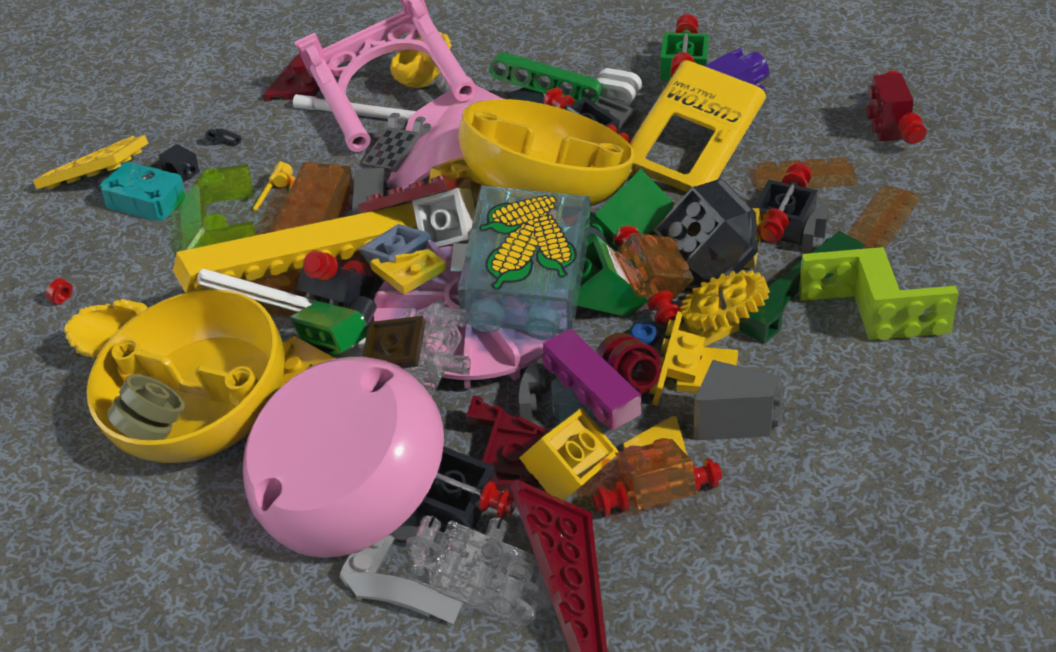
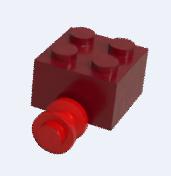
M889 71L883 75H873L872 85L868 87L870 105L866 106V117L872 121V132L877 133L879 141L904 140L908 144H916L922 141L927 134V130L921 116L917 113H912L914 99L902 73Z

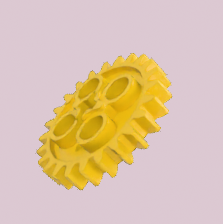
M741 270L738 274H735L732 271L728 276H725L723 273L720 275V278L715 279L712 277L710 279L711 282H702V287L693 288L694 293L686 295L687 299L682 301L683 306L680 309L685 323L690 328L695 327L696 330H699L703 327L704 331H707L713 326L714 330H717L720 325H724L727 328L731 322L738 324L740 318H749L748 313L758 312L757 307L765 305L763 300L769 298L767 294L770 291L764 276H761L759 272L754 274L753 270L745 273V270Z

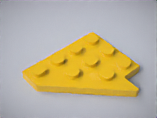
M145 135L138 137L130 136L48 171L34 179L33 182L36 189L47 187L50 190L60 186L61 182L65 180L69 184L81 179L80 176L85 174L87 177L99 174L105 168L107 171L114 170L120 167L121 163L131 160V156L141 153V148L147 145L148 141Z

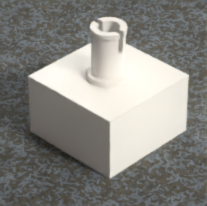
M456 188L412 201L418 230L429 233L431 237L429 242L433 241L438 248L450 246L453 243H471L472 234H478V240H482L471 189Z

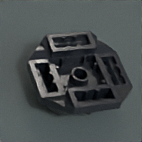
M721 178L694 186L678 203L672 205L671 211L653 230L654 245L650 256L665 271L673 283L684 291H693V288L702 287V282L709 283L712 277L718 279L723 273L725 276H728L732 271L738 274L758 252L756 212Z

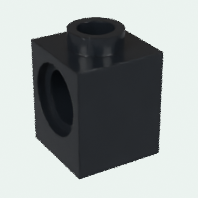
M175 144L159 155L162 170L179 174L182 177L183 183L200 172L196 154L178 144Z

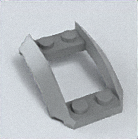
M399 526L387 537L372 546L351 553L342 567L340 578L346 587L349 585L355 593L356 600L373 599L392 603L427 617L431 614L447 621V625L453 627L489 555V551L437 530L415 526ZM396 539L420 542L453 553L435 589L405 578L377 573Z

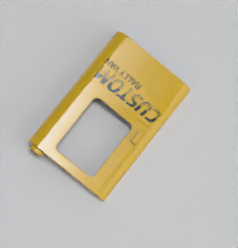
M691 61L681 62L629 143L634 150L635 156L628 177L634 176L642 169L648 177L686 192L694 186L717 180L766 99L765 92L755 85ZM674 115L715 131L689 174H682L645 158L670 118Z

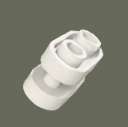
M605 68L596 77L602 85L600 96L624 106L631 104L642 86L640 77L635 73ZM589 89L590 95H594L595 92Z

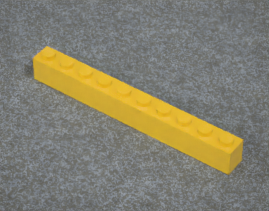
M410 203L176 252L173 272L183 290L187 293L213 289L198 284L197 276L201 269H207L245 281H252L270 275L301 270L305 256L314 250L329 253L336 260L349 259L361 255L358 248L397 224L418 230L414 207Z

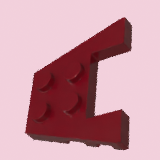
M473 395L466 414L467 423L493 427L482 461L495 467L498 479L496 484L497 490L505 491L516 480L536 487L538 480L526 469L524 463L519 458L550 431L520 416L515 418L505 413L503 408L497 405L491 406L483 402V398Z

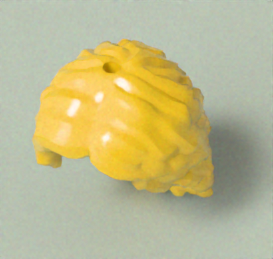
M439 32L449 49H451L452 44L448 35ZM400 50L393 57L390 64V71L394 79L400 84L411 88L427 87L440 73L431 57L417 50Z
M121 299L114 301L113 305L107 303L106 305L81 308L79 313L73 315L65 324L64 333L66 334V339L71 347H75L77 354L80 353L82 356L97 358L110 338L125 323L146 310L147 306L143 303Z

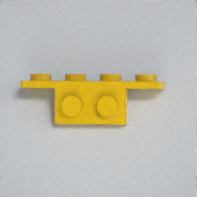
M677 311L675 321L669 319L665 335L670 336V339L664 338L660 354L665 355V358L660 357L661 374L649 392L655 394L652 405L658 406L666 376L689 383H694L705 337L678 330L682 318V313Z

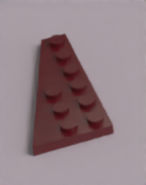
M516 480L510 486L570 652H608L592 513L520 480Z

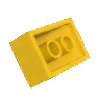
M580 408L542 437L519 459L544 487L546 493L565 500L620 452L585 410Z

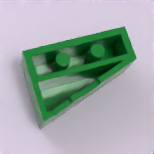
M316 301L290 317L301 340L330 356L344 352L367 336L366 321L363 315L356 310Z

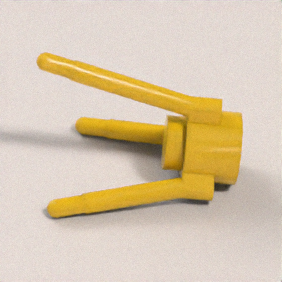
M279 161L275 165L273 173L269 177V182L256 201L253 211H257L273 185L277 187L289 185L291 203H296V178L292 176L293 169L289 164Z

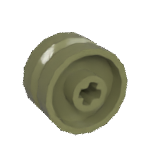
M131 374L125 379L119 391L120 396L115 397L108 409L107 416L109 421L119 431L130 438L162 440L167 439L173 426L172 423L179 419L184 410L185 403L166 384L152 377Z

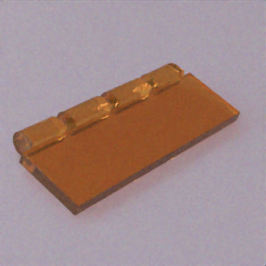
M847 157L829 158L828 165H825L824 158L804 160V164L812 172V178L807 184V188L857 186L858 182L853 164L847 163ZM800 160L780 161V168H776V162L758 163V169H754L758 192H762L768 179L782 182L788 167L792 163H801Z
M884 185L848 235L864 243L865 249L884 247L885 250L919 203L920 196L912 191Z

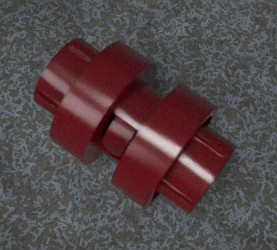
M612 334L600 343L596 351L639 393H644L652 388L661 374V359L657 351L630 334Z

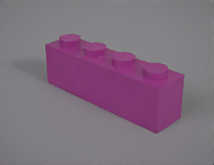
M571 328L543 342L542 361L546 369L553 371L559 377L563 386L569 387L577 395L578 400L583 405H587L594 412L596 418L600 422H604L612 431L641 415V394Z

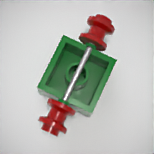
M691 14L680 16L676 22L675 33H664L660 58V81H670L683 61H691L702 66L708 64L709 34H698L699 22L695 16Z

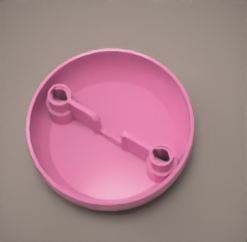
M369 357L337 358L321 362L297 374L286 382L265 404L257 416L247 439L243 461V481L248 504L255 518L268 534L282 545L296 553L310 557H339L355 553L384 539L401 526L417 509L437 475L444 445V429L438 407L425 387L415 377L398 365L385 360Z

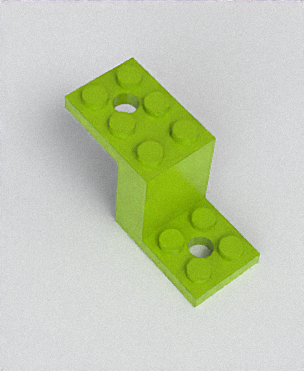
M884 247L802 254L799 284L800 300L854 296L869 340H887L901 337L913 338L925 335H943L952 332L959 294L956 286L899 290ZM826 274H834L832 277L824 279ZM931 310L930 313L922 315L924 311Z

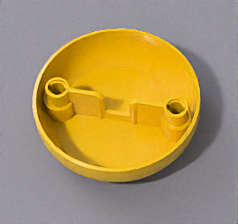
M491 99L474 102L463 110L459 125L458 140L462 155L471 171L481 181L504 194L524 201L527 198L531 199L537 196H554L557 199L556 203H554L555 208H587L606 201L627 181L635 156L631 145L608 127L577 113L530 101Z
M206 289L187 292L165 299L150 306L125 323L110 338L97 356L87 384V403L90 413L100 430L116 447L144 460L158 463H186L218 454L233 446L250 433L257 416L265 404L280 389L285 366V352L280 333L273 319L261 304L238 292ZM141 374L152 377L169 386L184 401V410L179 419L172 423V430L167 439H133L119 431L109 421L107 416L108 409L115 397L120 396V388L127 376Z

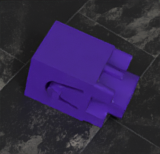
M740 47L705 65L707 68L745 81L766 91V88L760 82L769 77V67L764 57L756 51L743 56V51Z

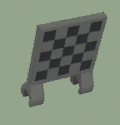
M392 113L389 116L387 128L363 160L362 165L396 172L421 135L431 130V125L429 123L423 124L426 120L425 117H417L414 121L413 131L401 130L405 126L406 121L399 119L397 122L400 114Z

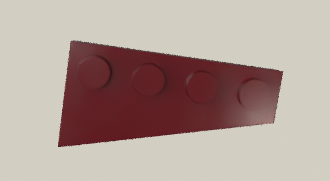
M446 175L431 178L430 184L425 185L424 181L409 184V190L403 191L401 187L388 190V195L382 197L381 193L367 196V201L359 203L358 208L360 214L404 205V202L410 203L413 200L452 189L470 188L471 183L469 177L447 179Z

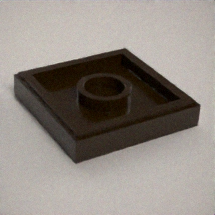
M424 316L369 322L362 357L385 360L398 365L402 369L418 367L426 327Z

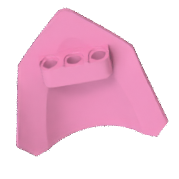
M476 85L475 95L467 101L457 100L452 91L449 90L409 117L406 130L413 131L414 121L417 117H425L426 120L423 124L429 123L432 128L428 133L421 135L398 170L391 172L387 188L391 190L402 187L403 191L409 190V184L420 182L430 175L431 167L455 158H464L458 140L463 110L474 102L503 98Z

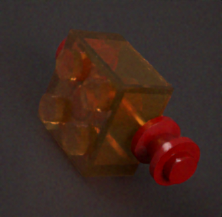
M634 226L621 227L613 238L616 246L620 247L615 256L636 296L650 297L647 301V306L650 310L657 312L654 316L656 323L667 326L669 319L675 321L677 311L681 312L678 305H671L672 300L676 299L694 280L689 266L680 254L678 246L672 237L639 234L638 229Z
M661 438L655 440L653 444L629 446L624 451L615 453L619 481L615 482V487L612 490L606 491L603 486L596 487V494H592V500L596 512L601 511L603 516L606 517L610 515L612 508L619 507L623 512L628 511L630 499L637 509H642L696 495L700 492V486L708 484L712 489L717 488L719 481L722 480V472L717 462L714 463L711 458L704 459L703 466L696 468L692 464V460L673 439Z

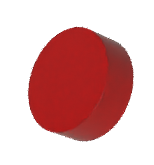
M63 278L55 279L46 290V298L53 304L60 305L71 297L73 286Z

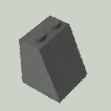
M712 360L695 397L693 439L701 441L770 436L773 427H779L783 410L778 409L782 404L785 391L780 388L781 376Z

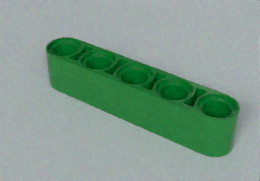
M506 52L495 55L489 66L490 75L497 80L544 94L551 89L559 88L563 92L562 97L569 95L574 99L575 103L584 97L593 103H597L602 91L601 83L595 78ZM496 63L504 64L506 69L499 68ZM520 69L525 70V71L528 73V75H527V76L522 75V74L519 72V70H520ZM541 76H547L550 82L543 81ZM568 82L573 88H566L563 83ZM585 89H591L595 92V94L589 95L586 93Z

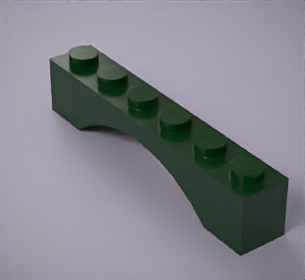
M838 231L832 237L827 238L817 249L809 253L865 249V244ZM802 260L798 264H794L788 272L778 277L768 287L770 293L767 295L769 298L763 300L764 306L757 307L758 312L748 313L749 318L742 317L739 319L740 331L763 344L781 331L783 311L788 302L799 292ZM833 273L826 274L825 277H824V279L830 278V277H832L834 274H833Z

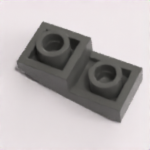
M531 362L527 367L519 389L520 417L532 422L531 411H537L536 401L541 400L540 390L545 389L544 372L538 373L537 362Z

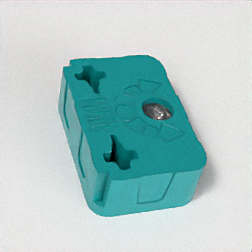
M133 162L122 163L100 185L107 208L154 221L166 219L186 198L182 177L179 174Z

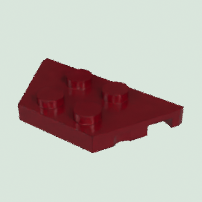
M300 53L263 94L264 101L270 102L273 97H285V100H292L296 94L314 97L318 93L320 88L314 77H310Z

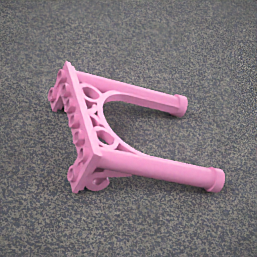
M400 0L404 11L323 49L315 32L294 42L310 77H314L342 129L348 148L353 152H360L366 149L370 144V137L346 96V88L354 73L364 64L378 56L398 50L421 51L431 57L457 100L467 101L476 93L475 83L470 77H467L431 21L424 0ZM406 33H410L405 39H396ZM418 36H420L423 41L417 40ZM347 61H350V63L347 66L337 67ZM334 76L340 77L338 83Z

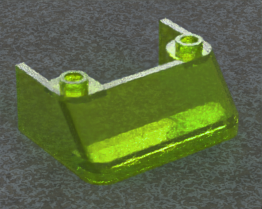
M248 164L217 169L210 168L199 176L180 204L182 251L256 236L253 221L228 225L225 216L220 214L207 215L206 204L255 197Z

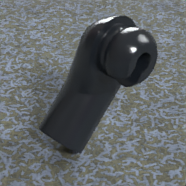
M223 128L209 129L205 133L206 140L212 145L229 143L237 146L242 140L240 135Z

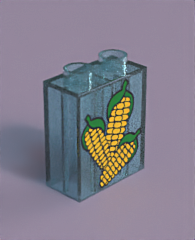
M481 186L458 286L461 324H470L474 329L481 332H495L500 328L525 330L530 335L542 339L555 337L557 334L570 328L573 330L590 233V197Z

